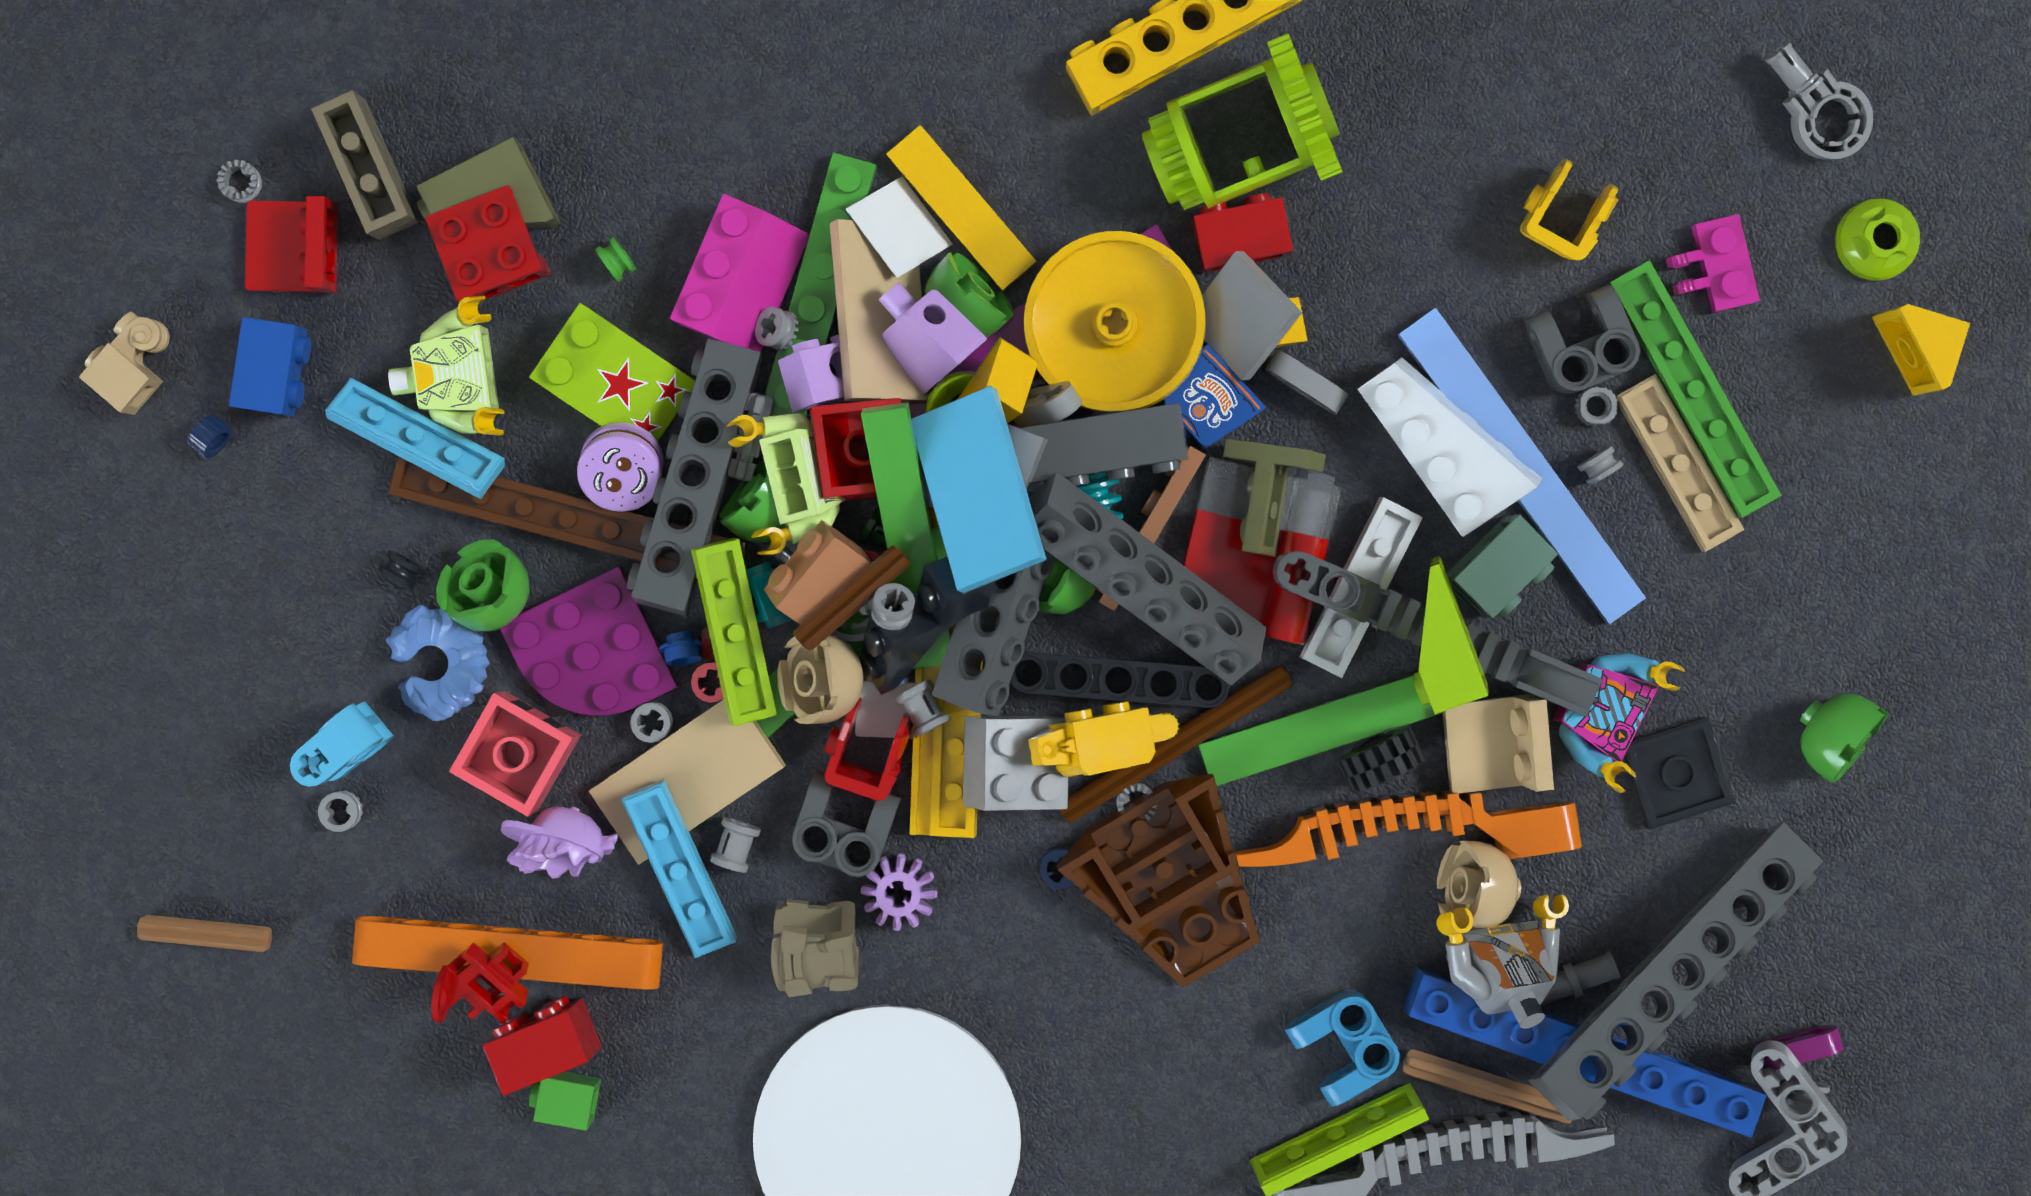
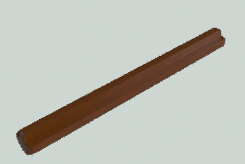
M1277 666L1228 696L1218 706L1207 709L1178 727V734H1175V738L1154 743L1156 752L1150 763L1107 771L1068 796V809H1059V811L1068 823H1073L1123 792L1125 788H1129L1131 785L1139 782L1292 686V679L1284 667Z

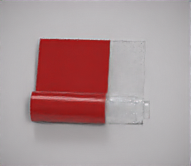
M1208 457L1183 566L1266 626V637L1304 645L1314 602L1278 586L1274 580L1272 569L1278 556L1292 550L1308 553L1325 560L1342 488L1334 486L1335 477L1309 471L1307 479L1288 476L1275 557L1242 551L1243 542L1240 538V528L1243 519L1248 515L1250 497L1248 496L1247 486L1249 477L1255 471V468ZM1300 559L1295 564L1287 563L1284 571L1290 574L1289 583L1291 584L1295 578L1304 579L1306 571L1300 568L1302 562Z

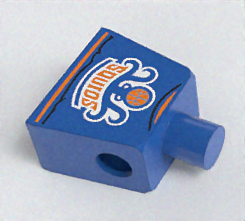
M1208 344L1201 350L1198 361L1186 380L1160 404L1161 406L1176 403L1181 405L1186 441L1191 437L1202 450L1266 408Z

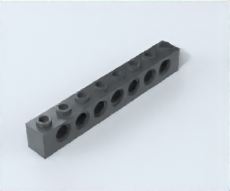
M1784 822L1768 828L1528 1081L1567 1120H1577L1582 1117L1588 1120L1593 1117L1606 1103V1100L1602 1097L1613 1084L1616 1087H1620L1635 1073L1637 1068L1633 1063L1643 1052L1647 1055L1651 1054L1666 1040L1667 1035L1663 1031L1674 1019L1677 1022H1681L1689 1016L1698 1005L1694 998L1704 988L1711 990L1724 979L1728 973L1724 966L1734 956L1739 959L1758 942V939L1754 936L1755 933L1764 924L1768 927L1772 926L1786 913L1788 908L1784 903L1794 892L1797 895L1802 894L1816 881L1817 876L1813 872L1822 864L1823 860ZM1765 868L1771 870L1776 876L1777 884L1774 890L1768 888L1763 881V871ZM1735 899L1740 900L1746 906L1747 917L1744 922L1740 921L1733 913ZM1706 930L1711 932L1717 939V949L1714 954L1709 952L1703 945L1702 938ZM1675 962L1682 964L1687 971L1688 977L1684 986L1678 984L1673 978L1672 968ZM1645 994L1651 995L1656 1000L1657 1013L1653 1018L1647 1016L1642 1009V998ZM1615 1026L1621 1027L1627 1035V1044L1623 1050L1617 1049L1611 1041V1031ZM1584 1058L1590 1059L1596 1066L1597 1074L1592 1083L1585 1081L1580 1073V1064Z

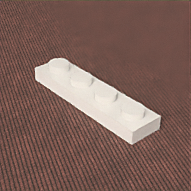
M1379 497L1343 569L1370 580L1386 590L1423 517L1384 497ZM1339 576L1329 596V599L1333 602L1343 600L1348 594V583L1341 576ZM1324 606L1299 657L1342 678L1370 623L1359 622Z

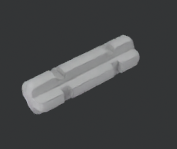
M750 393L747 407H745V410L748 411L747 415L754 418L756 422H761L762 417L771 415L774 401L768 396ZM739 427V437H744V431ZM763 435L756 436L752 441L741 447H736V457L730 458L727 470L730 477L742 481H750L754 477L757 464H754L753 460L754 457L759 458L761 451L759 440L763 439Z

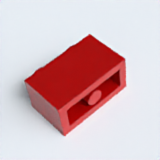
M1262 193L1244 198L1245 205L1227 209L1226 202L1209 209L1206 205L1200 207L1201 214L1193 216L1191 223L1202 274L1222 270L1235 251H1244L1255 263L1290 256L1294 250L1283 197L1271 200L1270 193Z

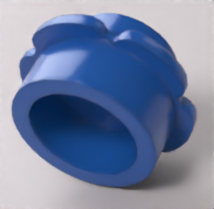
M686 631L668 635L666 637L667 643H664L659 648L660 652L665 655L666 665L684 666L696 663L702 659L700 647L704 646V643L701 639H694L692 632Z

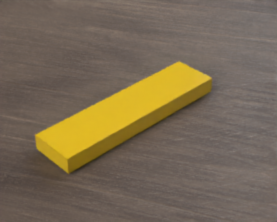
M921 125L886 154L1002 292L1037 263Z

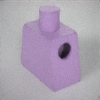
M898 282L879 299L896 320L882 333V339L923 395L987 340L983 333L937 290L932 289L916 302L901 283Z

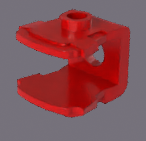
M859 698L854 708L845 715L841 729L832 727L824 750L825 753L831 754L825 772V781L832 786L881 801L888 796L903 766L901 765L902 760L900 758L907 746L914 724L909 723L910 717L907 713H904L894 737L883 773L843 760L861 706L862 698Z

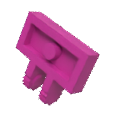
M1739 214L1691 226L1697 250L1666 258L1669 269L1686 267L1691 263L1700 262L1703 278L1687 279L1673 285L1674 296L1706 289L1712 313L1760 301Z

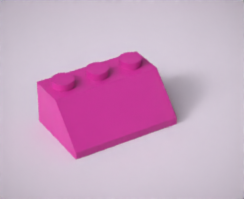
M723 193L670 319L709 338L762 352L764 345L759 344L755 335L758 317L767 307L781 308L807 247L810 234L766 211Z

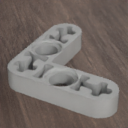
M1773 1040L1764 1041L1754 1048L1751 1056V1072L1792 1128L1738 1158L1732 1164L1729 1174V1187L1735 1196H1770L1836 1159L1844 1153L1847 1147V1126L1791 1050L1785 1044ZM1765 1056H1768L1773 1061L1781 1059L1780 1072L1786 1079L1781 1086L1780 1076L1772 1067L1763 1068ZM1803 1090L1811 1096L1813 1102L1808 1108L1803 1110L1795 1109L1787 1103L1786 1096L1791 1091ZM1818 1113V1123L1827 1133L1835 1131V1142L1830 1143L1827 1139L1817 1140L1818 1127L1812 1119ZM1791 1148L1800 1154L1801 1161L1796 1166L1785 1167L1776 1161L1775 1154L1780 1149ZM1763 1160H1766L1767 1166L1769 1168L1765 1172H1763ZM1746 1172L1750 1177L1761 1173L1758 1176V1185L1753 1186L1750 1182L1742 1184V1173Z

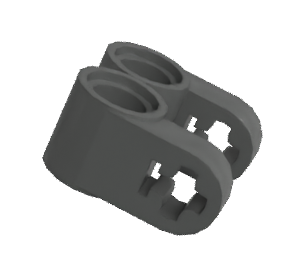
M1610 284L1587 293L1588 306L1600 333L1594 337L1566 348L1556 322L1547 310L1524 321L1529 340L1546 381L1558 393L1571 394L1585 390L1627 372L1639 360V342L1636 339L1618 294ZM1607 341L1617 343L1622 349V359L1617 365L1609 363L1604 357L1603 349ZM1567 358L1575 360L1580 365L1581 375L1577 382L1568 381L1562 374V364Z
M816 769L793 832L792 843L794 850L799 857L806 861L818 862L833 867L849 876L861 877L867 875L875 869L882 856L901 798L888 794L884 800H876L866 829L842 823L825 815L835 786L825 781V772ZM812 826L824 829L828 836L827 846L822 849L810 847L804 837L806 829ZM853 841L866 843L871 851L870 859L861 864L851 861L847 855L848 844Z

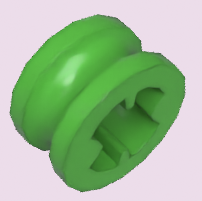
M614 236L609 238V245L607 247L598 246L595 248L602 262L618 282L623 279L625 271L634 272L637 270L631 258Z

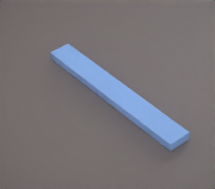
M1434 308L1398 334L1399 339L1431 383L1443 392L1447 399L1460 410L1470 415L1483 430L1497 442L1500 441L1513 452V455L1543 478L1537 488L1517 501L1547 543L1558 553L1557 557L1605 623L1611 624L1646 599L1438 310Z

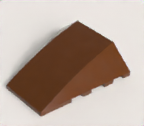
M1213 774L1162 783L1152 789V793L1144 794L1125 805L1122 811L1118 812L1117 810L1088 827L1056 866L1068 880L1070 879L1079 887L1091 902L1099 906L1114 920L1115 924L1126 935L1131 936L1142 947L1143 951L1183 988L1260 943ZM1152 810L1155 812V814L1152 815L1148 811ZM1147 814L1151 819L1147 820L1144 815Z

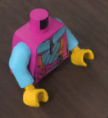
M1630 653L1598 656L1591 665L1580 663L1578 669L1603 679L1587 717L1562 706H1558L1553 719L1560 724L1559 736L1574 761L1598 777H1604L1606 782L1618 793L1625 792L1620 785L1615 783V777L1618 773L1628 772L1632 777H1636L1635 772L1622 760L1658 687L1661 686L1670 691L1680 689V687L1668 684L1666 681V674L1672 669L1685 672V669L1676 663L1666 661L1659 664L1656 660ZM1656 681V683H1657L1659 686H1657V685H1655V684H1653V683H1650V682Z

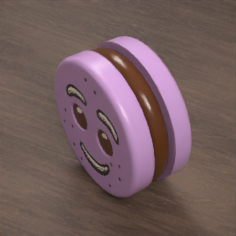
M625 422L606 424L592 432L583 445L577 466L578 482L584 494L593 503L604 509L617 512L638 509L653 498L657 481L660 476L662 477L664 468L663 452L653 435L640 426Z

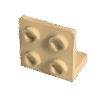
M1523 694L1475 700L1443 711L1448 779L1451 792L1460 794L1514 786H1524L1536 792L1554 790L1546 699Z

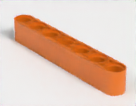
M359 916L355 920L352 963L355 965L440 972L442 965H449L454 958L473 942L488 955L505 942L529 963L527 974L521 978L523 980L644 990L658 989L660 987L663 942L658 940L381 916ZM504 958L502 960L509 969L515 967L507 959Z

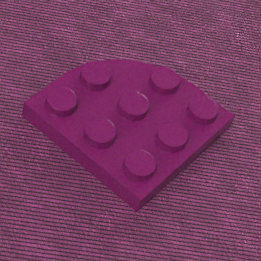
M616 567L519 614L507 626L500 628L520 671L529 684L548 701L568 711L585 715L617 714L638 707L679 687L670 666L666 665L665 656L659 650L660 646L640 604L636 603L631 597L633 590L627 589L628 579L622 567Z

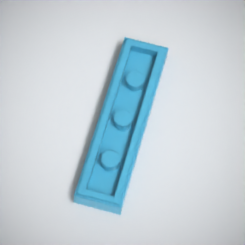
M353 378L348 380L325 410L327 419L479 499L484 496L505 467V459L500 455Z
M665 779L623 795L621 801L694 958L735 943L737 935Z

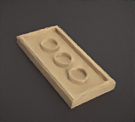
M834 220L830 223L844 401L863 402L900 398L901 403L927 402L930 389L924 395L919 391L882 339V333L896 320L879 301L886 292L900 282L914 300L918 302L922 298L919 265L896 278L854 220Z
M723 699L589 790V792L639 865L647 860L648 857L621 801L623 795L665 779L686 827L690 831L784 768L786 764L757 721L735 727L729 724Z

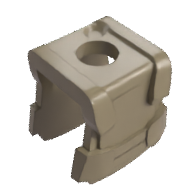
M787 899V903L776 907L773 927L774 936L771 948V968L779 991H785L788 997L812 994L814 988L829 987V991H848L858 986L859 950L856 946V912L854 902L841 901L821 906L809 905L808 901Z

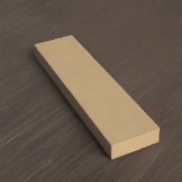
M1651 375L1616 395L1619 408L1701 552H1706L1743 531L1742 524L1657 375Z

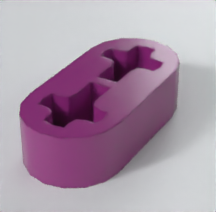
M1835 1025L1813 1027L1767 1039L1785 1044L1800 1064L1829 1057L1844 1050L1838 1027ZM1761 1041V1042L1757 1043L1756 1045H1754V1048H1755L1758 1044H1760V1043H1762V1042H1764V1041ZM1765 1056L1763 1068L1772 1067L1775 1070L1780 1069L1781 1059L1773 1061L1768 1056Z

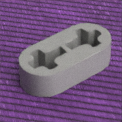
M1276 350L1265 368V371L1334 415H1337L1348 398V394L1337 385L1282 351Z
M1070 381L1036 387L1029 390L1022 414L1013 420L1018 428L1055 423L1075 412L1081 406L1082 400Z

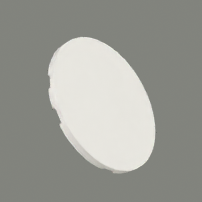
M889 1004L869 1005L854 1008L828 1020L826 1019L808 1030L790 1046L772 1070L763 1088L754 1120V1160L757 1175L765 1196H1009L1017 1175L1020 1160V1118L1017 1103L1004 1071L994 1056L970 1032L939 1014L921 1008L915 1009Z

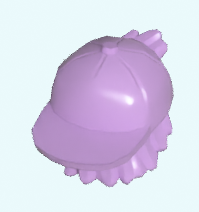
M559 806L547 808L538 815L532 824L511 820L503 821L501 824V832L506 837L519 843L517 848L508 855L507 861L511 865L518 866L519 870L523 871L524 874L547 870L548 875L552 879L559 878L567 870L570 871L572 876L578 877L586 862L593 864L602 861L603 856L611 854L615 848L614 845L618 834L603 836L601 829L593 819L579 812L580 809L573 806L570 809Z

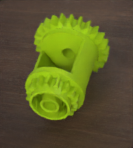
M1289 33L1267 42L1272 55L1271 59L1166 102L1167 111L1149 118L1148 122L1151 128L1142 132V138L1159 184L1170 205L1180 201L1184 210H1187L1205 202L1209 209L1314 165L1321 181L1342 173L1340 163L1330 140L1340 135L1339 129L1313 63L1310 62L1301 66ZM1267 76L1299 158L1265 171L1260 156L1253 157L1242 162L1248 179L1216 191L1204 156L1184 110Z

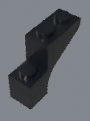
M948 556L924 565L920 585L917 592L913 593L915 605L912 618L906 627L893 631L883 629L872 619L870 610L866 631L864 632L862 651L859 656L864 678L869 682L873 681L881 695L897 688L946 630L967 616L988 608L995 581L963 593L956 588ZM894 602L885 604L886 609L892 606V611L894 612L901 610V605L898 604L894 607Z

